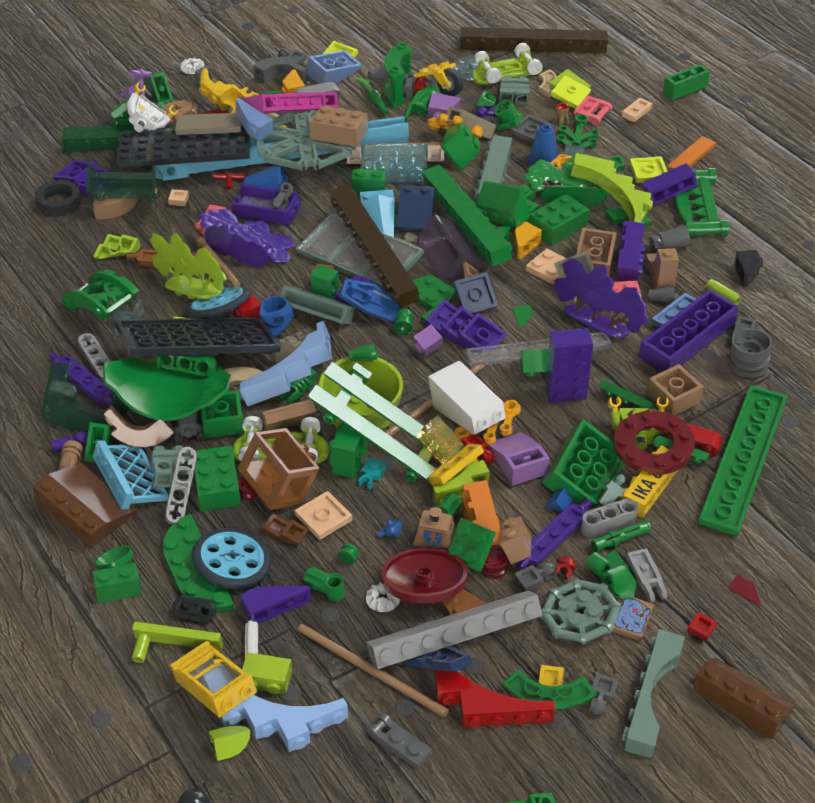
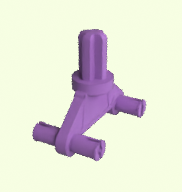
M143 69L130 70V73H132L130 76L135 77L132 86L122 91L120 97L123 100L129 98L135 92L134 85L140 82L138 88L141 89L144 86L143 79L151 78L152 75L149 74H152V72ZM143 91L139 93V96L142 95L145 97V92Z

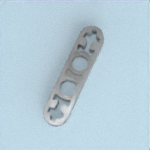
M82 334L78 338L79 347L100 381L104 383L103 366H97V364L111 361L92 334ZM91 352H98L95 355H90Z
M191 447L182 448L176 458L164 514L166 522L171 525L178 523V520L185 515L197 458L195 450ZM187 452L192 459L188 460L186 466H182L185 461V457L182 455ZM179 471L186 472L188 480H179L177 473ZM176 490L182 491L184 499L181 501L176 500L173 497V492ZM175 505H182V507L179 506L177 508L176 514L179 517L173 520L172 515H169V513L173 512Z

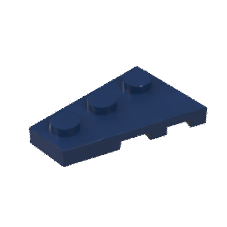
M451 646L404 660L405 666L452 672H460L465 669V666L472 664L469 654Z

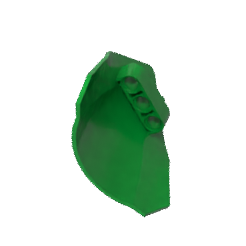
M200 354V356L181 355L180 357H173L171 355L154 358L131 357L103 364L104 384L113 390L123 403L143 416L162 421L182 419L192 415L199 409L211 406L228 392L231 375L217 364L213 356L208 354Z

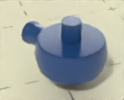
M388 519V524L382 530L377 531L380 538L384 535H394V537L399 536L398 532L403 527L399 520L392 521Z

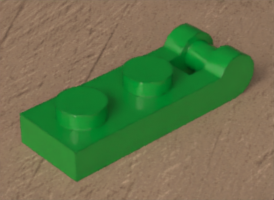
M657 436L654 439V445L658 449L661 445L671 449L674 441ZM694 448L690 460L702 464V461H708L710 454Z

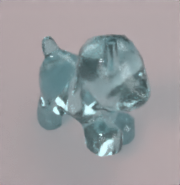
M472 54L452 62L456 64L452 68L457 70L463 79L474 80L472 71L477 68L476 59H473Z

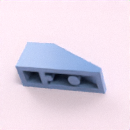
M236 99V114L247 134L260 141L273 133L272 118L243 100Z

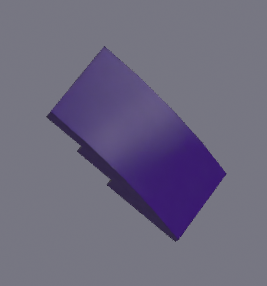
M78 160L72 161L52 176L55 181L61 179L76 183L80 193L93 197L110 195L124 182V176L112 175L110 169L98 168L96 162Z
M445 299L424 322V325L427 327L432 324L438 333L449 341L486 357L490 356L507 335V333L480 313L474 316L464 307L460 306L457 309Z

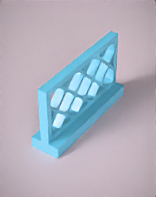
M97 441L93 458L121 510L129 509L132 503L168 500V493L164 487L154 488L153 482L143 479V476H146L153 481L154 477L151 463L141 447L130 445L108 446L105 441ZM129 451H136L138 456L129 453ZM111 452H115V453L119 454L120 456L117 457V456L113 455ZM123 457L128 458V459L132 460L133 462L130 463V462L124 460ZM138 463L140 465H143L145 469L136 466L135 464ZM118 464H120V465H122V466H124V467H126V468H128V469H127V470H124V469L120 468ZM133 470V471L139 473L140 476H137V475L131 473L130 471ZM125 477L135 481L134 484L127 481ZM140 483L148 488L146 490L142 487L137 486V484ZM151 489H152V490H155V491L159 492L160 494H154V493L150 492V490H151ZM133 491H136L142 495L134 496Z

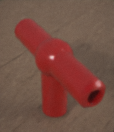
M212 173V178L225 179L226 188L231 189L232 180H245V173Z

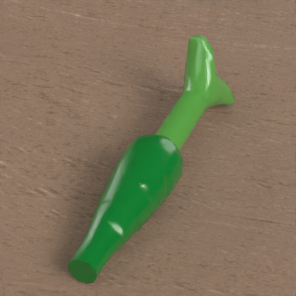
M355 78V82L365 87L368 91V98L383 115H387L389 111L385 106L384 100L379 91L371 87V80Z

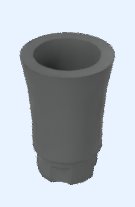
M681 224L675 228L649 237L650 247L654 252H657L658 249L689 247V231L684 224Z

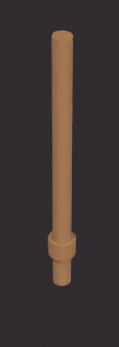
M193 232L192 237L196 240L197 246L200 249L203 247L207 248L212 257L220 264V269L225 273L227 279L235 288L240 287L241 283L210 248L205 238L200 236L198 232Z

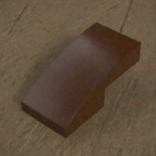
M273 513L263 525L261 532L284 543L298 546L309 532V529L293 519L287 522Z

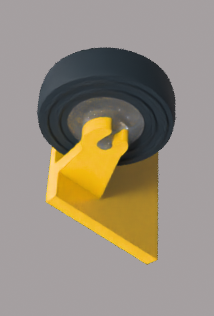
M443 62L439 66L431 64L427 68L420 69L419 73L414 74L415 78L434 75L437 79L439 90L448 96L458 95L464 85L461 74L452 68L456 66L455 63Z

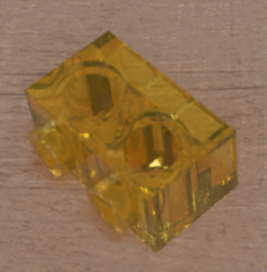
M438 415L416 435L441 464H444L464 446Z

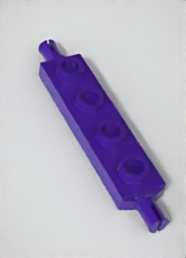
M56 352L50 354L49 357L53 360V368L98 405L107 404L108 406L112 405L114 408L117 407L118 403L113 400L114 391L69 355L60 357Z
M585 499L580 505L572 503L531 541V557L516 563L517 569L523 570L528 564L537 567L582 525L583 514L592 506L591 501Z

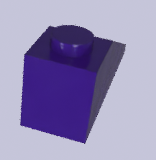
M309 586L258 587L240 595L241 608L249 621L252 620L260 624L311 602Z

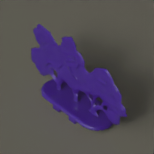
M229 209L209 210L207 213L198 214L202 219L200 225L206 229L204 232L206 242L214 249L221 251V254L226 257L229 255L236 258V261L243 264L245 262L254 267L264 266L268 261V255L274 262L284 261L288 263L291 259L290 254L285 248L295 247L293 239L282 234H270V227L264 220L257 222L246 221L244 224H240L236 216Z

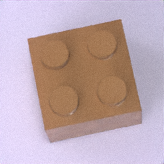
M678 364L649 378L647 395L655 403L658 397H660L659 403L661 405H665L666 398H668L669 402L664 411L677 415L701 403L704 386Z

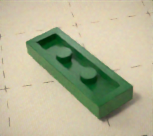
M602 380L599 387L604 389L603 393L612 397L616 394L626 404L630 405L633 402L637 404L636 408H656L655 403L608 381Z

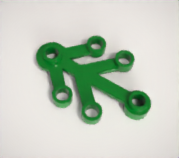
M584 114L575 116V134L567 126H559V135H557L556 142L564 144L567 147V152L573 156L576 153L581 154L583 149L587 147H597L598 141L596 139L599 138V130L592 129L590 132L582 135V130L588 121V117ZM566 136H568L573 142L567 140Z

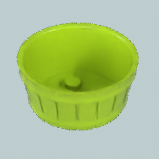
M349 357L334 363L348 373L357 362L372 373L364 385L394 406H398L402 396L403 380L399 371L392 364L381 358L373 360V362H350ZM324 371L319 380V387L336 398L342 388L324 376ZM353 395L346 404V406L380 430L385 429L391 423ZM336 419L333 425L337 428V426H341L342 422Z

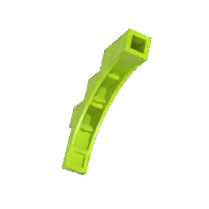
M576 153L570 176L584 179L601 187L620 203L630 222L643 223L641 221H643L647 211L651 210L653 201L650 200L651 193L635 190V185L632 184L633 177L616 173L617 169L614 168L615 161Z

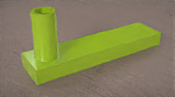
M135 621L132 628L137 640L131 659L137 663L145 661L150 641L194 648L208 641L218 651H222L223 647L221 633Z

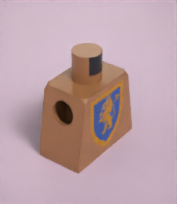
M433 507L430 511L424 510L413 546L448 551L455 533L453 517L442 513V510L438 507Z

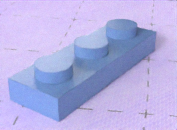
M684 293L654 316L651 324L658 328L696 299Z

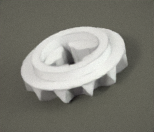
M195 57L193 59H185L180 63L181 71L187 74H195L196 70L204 67V62Z
M381 582L376 586L372 585L366 594L368 606L378 612H389L395 609L400 602V599L386 591ZM379 593L382 595L387 594V598H379Z

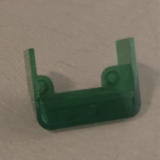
M87 164L86 191L97 201H105V198L146 199L148 202H155L156 199L160 198L163 174L156 165H152V173L98 172L91 164Z
M70 363L51 364L41 410L42 418L46 422L78 432L83 431L87 434L90 422L109 425L104 418L105 409L76 401L78 396L76 386L66 382ZM114 392L113 400L109 406L112 405L124 418L129 407ZM113 425V426H110V428H111V433H112V430L115 428L114 425Z

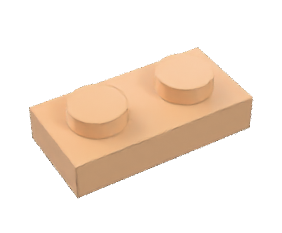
M638 98L622 111V117L635 122L652 109L653 103Z

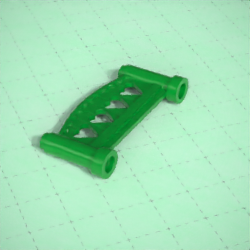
M708 168L707 170L694 171L698 186L675 196L676 209L682 222L687 227L690 236L720 234V237L728 236V220H719L711 184H716V169ZM690 194V195L697 196V197H699V198H697V199H695V200H693V201H690V200H688V199H689V196H687V195ZM689 205H695L701 208L696 211H691V207ZM692 215L702 217L703 219L694 222L692 221Z

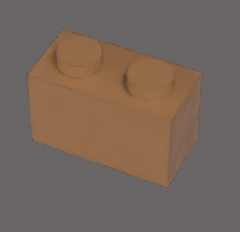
M521 516L509 518L501 524L500 544L511 564L531 557V535Z

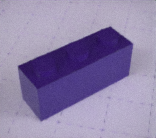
M687 163L642 183L643 191L651 193L650 200L653 201L652 206L698 186L696 174Z

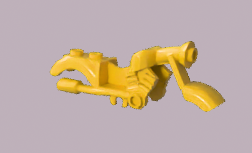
M203 68L201 71L200 93L213 104L221 107L222 111L232 108L233 110L230 113H236L237 98L259 95L254 93V91L247 94L248 87L240 90L234 84H224L221 81L214 83L209 78L208 69Z

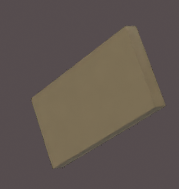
M236 113L178 115L175 131L176 135L241 132L242 123Z

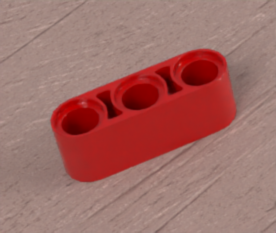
M686 423L694 434V448L709 453V457H715L721 446L722 436L718 432ZM664 431L662 437L673 440L672 436L668 435L667 431Z

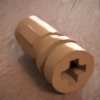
M71 440L64 442L58 470L77 464L83 450V446L79 442Z

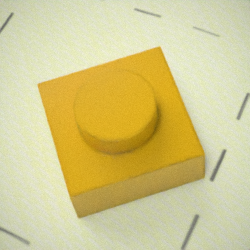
M541 665L539 683L547 686L563 684V667Z

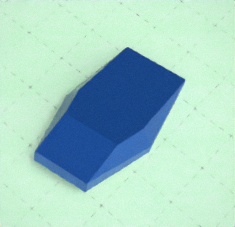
M350 279L343 281L339 295L340 298L366 314L395 324L396 313L401 308H399L396 302L393 303L390 294L376 284Z

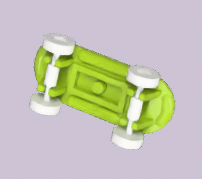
M520 43L515 48V54L518 58L490 63L489 56L485 51L476 53L474 62L478 67L472 72V80L479 85H489L501 82V78L504 75H510L512 78L537 75L543 71V67L539 60L532 59L529 46L526 43Z
M249 416L243 420L244 435L233 444L234 458L239 462L242 461L254 433L262 430L263 422L256 416ZM306 417L301 421L303 433H290L300 445L306 444L309 447L308 453L316 455L314 462L318 464L328 458L330 453L329 445L323 437L318 435L321 426L320 421L314 417ZM275 438L267 439L265 441L270 447H272ZM258 447L251 461L266 459V455Z

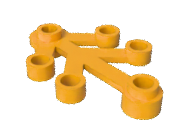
M440 113L438 118L432 117L427 120V127L436 131L440 128L447 131L449 127L463 121V118L454 116L452 121L443 123L448 121L449 116ZM474 125L470 128L476 138L480 139L482 137L483 128L481 126Z
M508 400L504 403L506 418L500 426L501 434L504 436L512 434L511 424L513 417L521 412V406L515 400ZM498 423L488 427L487 433L484 434V441L488 445L496 442L495 432ZM462 426L454 431L455 439L459 443L461 438L473 435V433Z

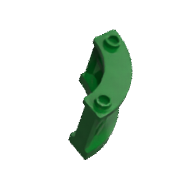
M400 42L387 53L384 61L385 71L389 76L385 84V99L393 109L405 104V98L403 97L405 75L411 74L412 47L405 42Z
M106 269L104 271L98 270L89 277V283L78 290H69L61 299L63 304L72 311L77 307H83L92 311L96 317L104 321L127 303L135 300L139 290L125 277L119 278L116 276V272ZM108 300H112V301L114 302V305L111 306L110 308H109L110 304H109V301H108Z

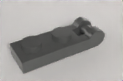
M382 713L377 718L375 724H371L367 728V732L372 738L417 770L432 754V748L393 722L385 713ZM383 728L388 730L386 734L382 732Z

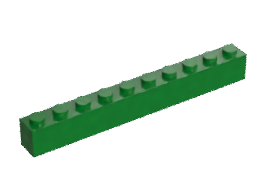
M437 165L422 171L425 186L435 187V198L493 267L512 259L511 252L513 249L511 243L507 242L503 234L497 231L496 226L490 223L489 218L483 215L482 210L476 207L475 202L469 199L468 194L462 191L461 186L455 183L454 178L449 176L446 169L444 170L441 165Z

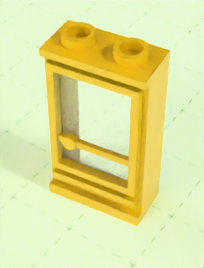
M205 641L170 665L176 682L219 718L257 692L251 674H247L212 647L208 641Z

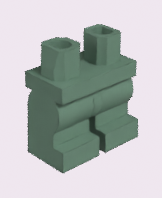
M504 75L501 78L499 103L504 101V97H509L513 103V97H515V105H529V79H526L525 76L512 78L510 75ZM518 98H525L526 100L521 101Z
M182 445L174 446L172 450H165L163 446L154 447L151 460L154 488L171 486L176 458L179 451L183 448ZM187 452L184 455H182L183 457H185V461L182 466H186L188 460L191 459L189 457V453ZM179 471L177 473L179 480H188L186 472ZM194 473L192 477L191 487L193 486Z

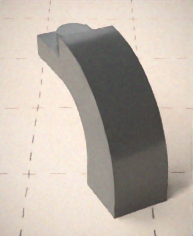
M271 57L253 65L254 78L263 83L276 77H286L294 69L304 84L308 82L307 69L300 66V61L294 58Z

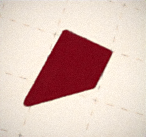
M737 575L728 588L761 606L754 583Z

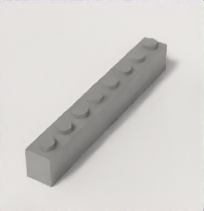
M525 591L368 641L366 644L371 663L380 669L540 617L542 612L538 595Z

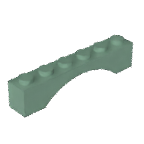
M659 629L657 638L652 637L649 647L650 650H653L652 655L647 654L644 667L647 668V671H642L639 685H642L641 690H636L633 703L637 704L636 709L631 708L628 717L631 725L630 728L625 727L622 740L626 741L624 751L652 759L660 726L655 719L651 707V693L655 685L665 674L678 667L685 636Z

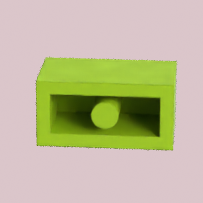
M247 652L242 670L247 674H251L256 690L267 691L272 694H286L292 675L291 659Z

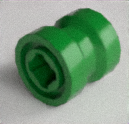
M401 309L397 311L394 329L397 333L406 335L412 331L414 315L410 310Z

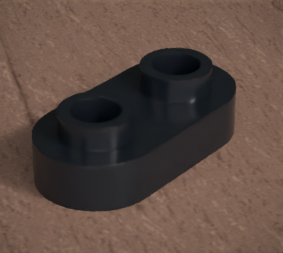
M182 595L173 602V612L176 616L184 619L208 622L215 617L217 612L216 605L211 600ZM184 602L188 604V609L184 608ZM204 606L209 609V613L204 612Z

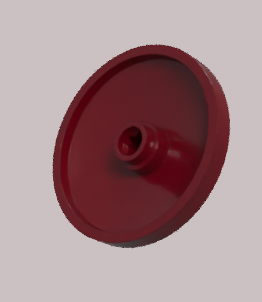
M415 548L400 552L388 559L382 568V584L386 591L398 599L412 603H435L450 599L465 588L468 579L467 566L460 557L453 556L448 551L436 548Z

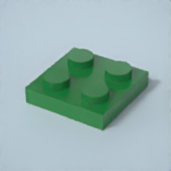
M460 518L448 552L453 556L460 557L466 566L481 572L497 532Z

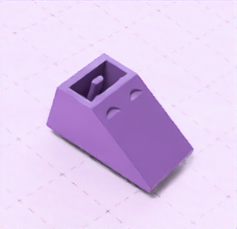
M522 432L498 439L494 444L488 445V449L494 453L496 462L512 486L544 476L548 472L550 458L539 443Z

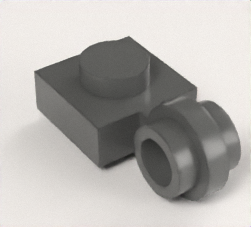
M281 48L278 51V57L297 59L300 61V65L307 59L306 53L296 49L290 52L287 48Z
M407 74L404 78L403 93H406V99H413L414 82L416 81L413 74Z
M283 183L280 186V192L273 200L274 209H286L289 203L288 197L293 193V186L290 183Z
M548 562L542 564L539 570L534 565H531L514 573L515 580L524 592L531 591L544 585V579L547 581L553 579L556 576V568Z
M599 673L596 674L592 688L598 695L596 696L597 698L592 699L589 710L594 715H603L606 701L612 702L618 685V679Z

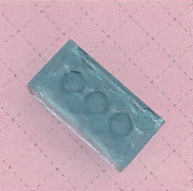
M361 144V169L386 171V182H424L422 171L427 170V144Z

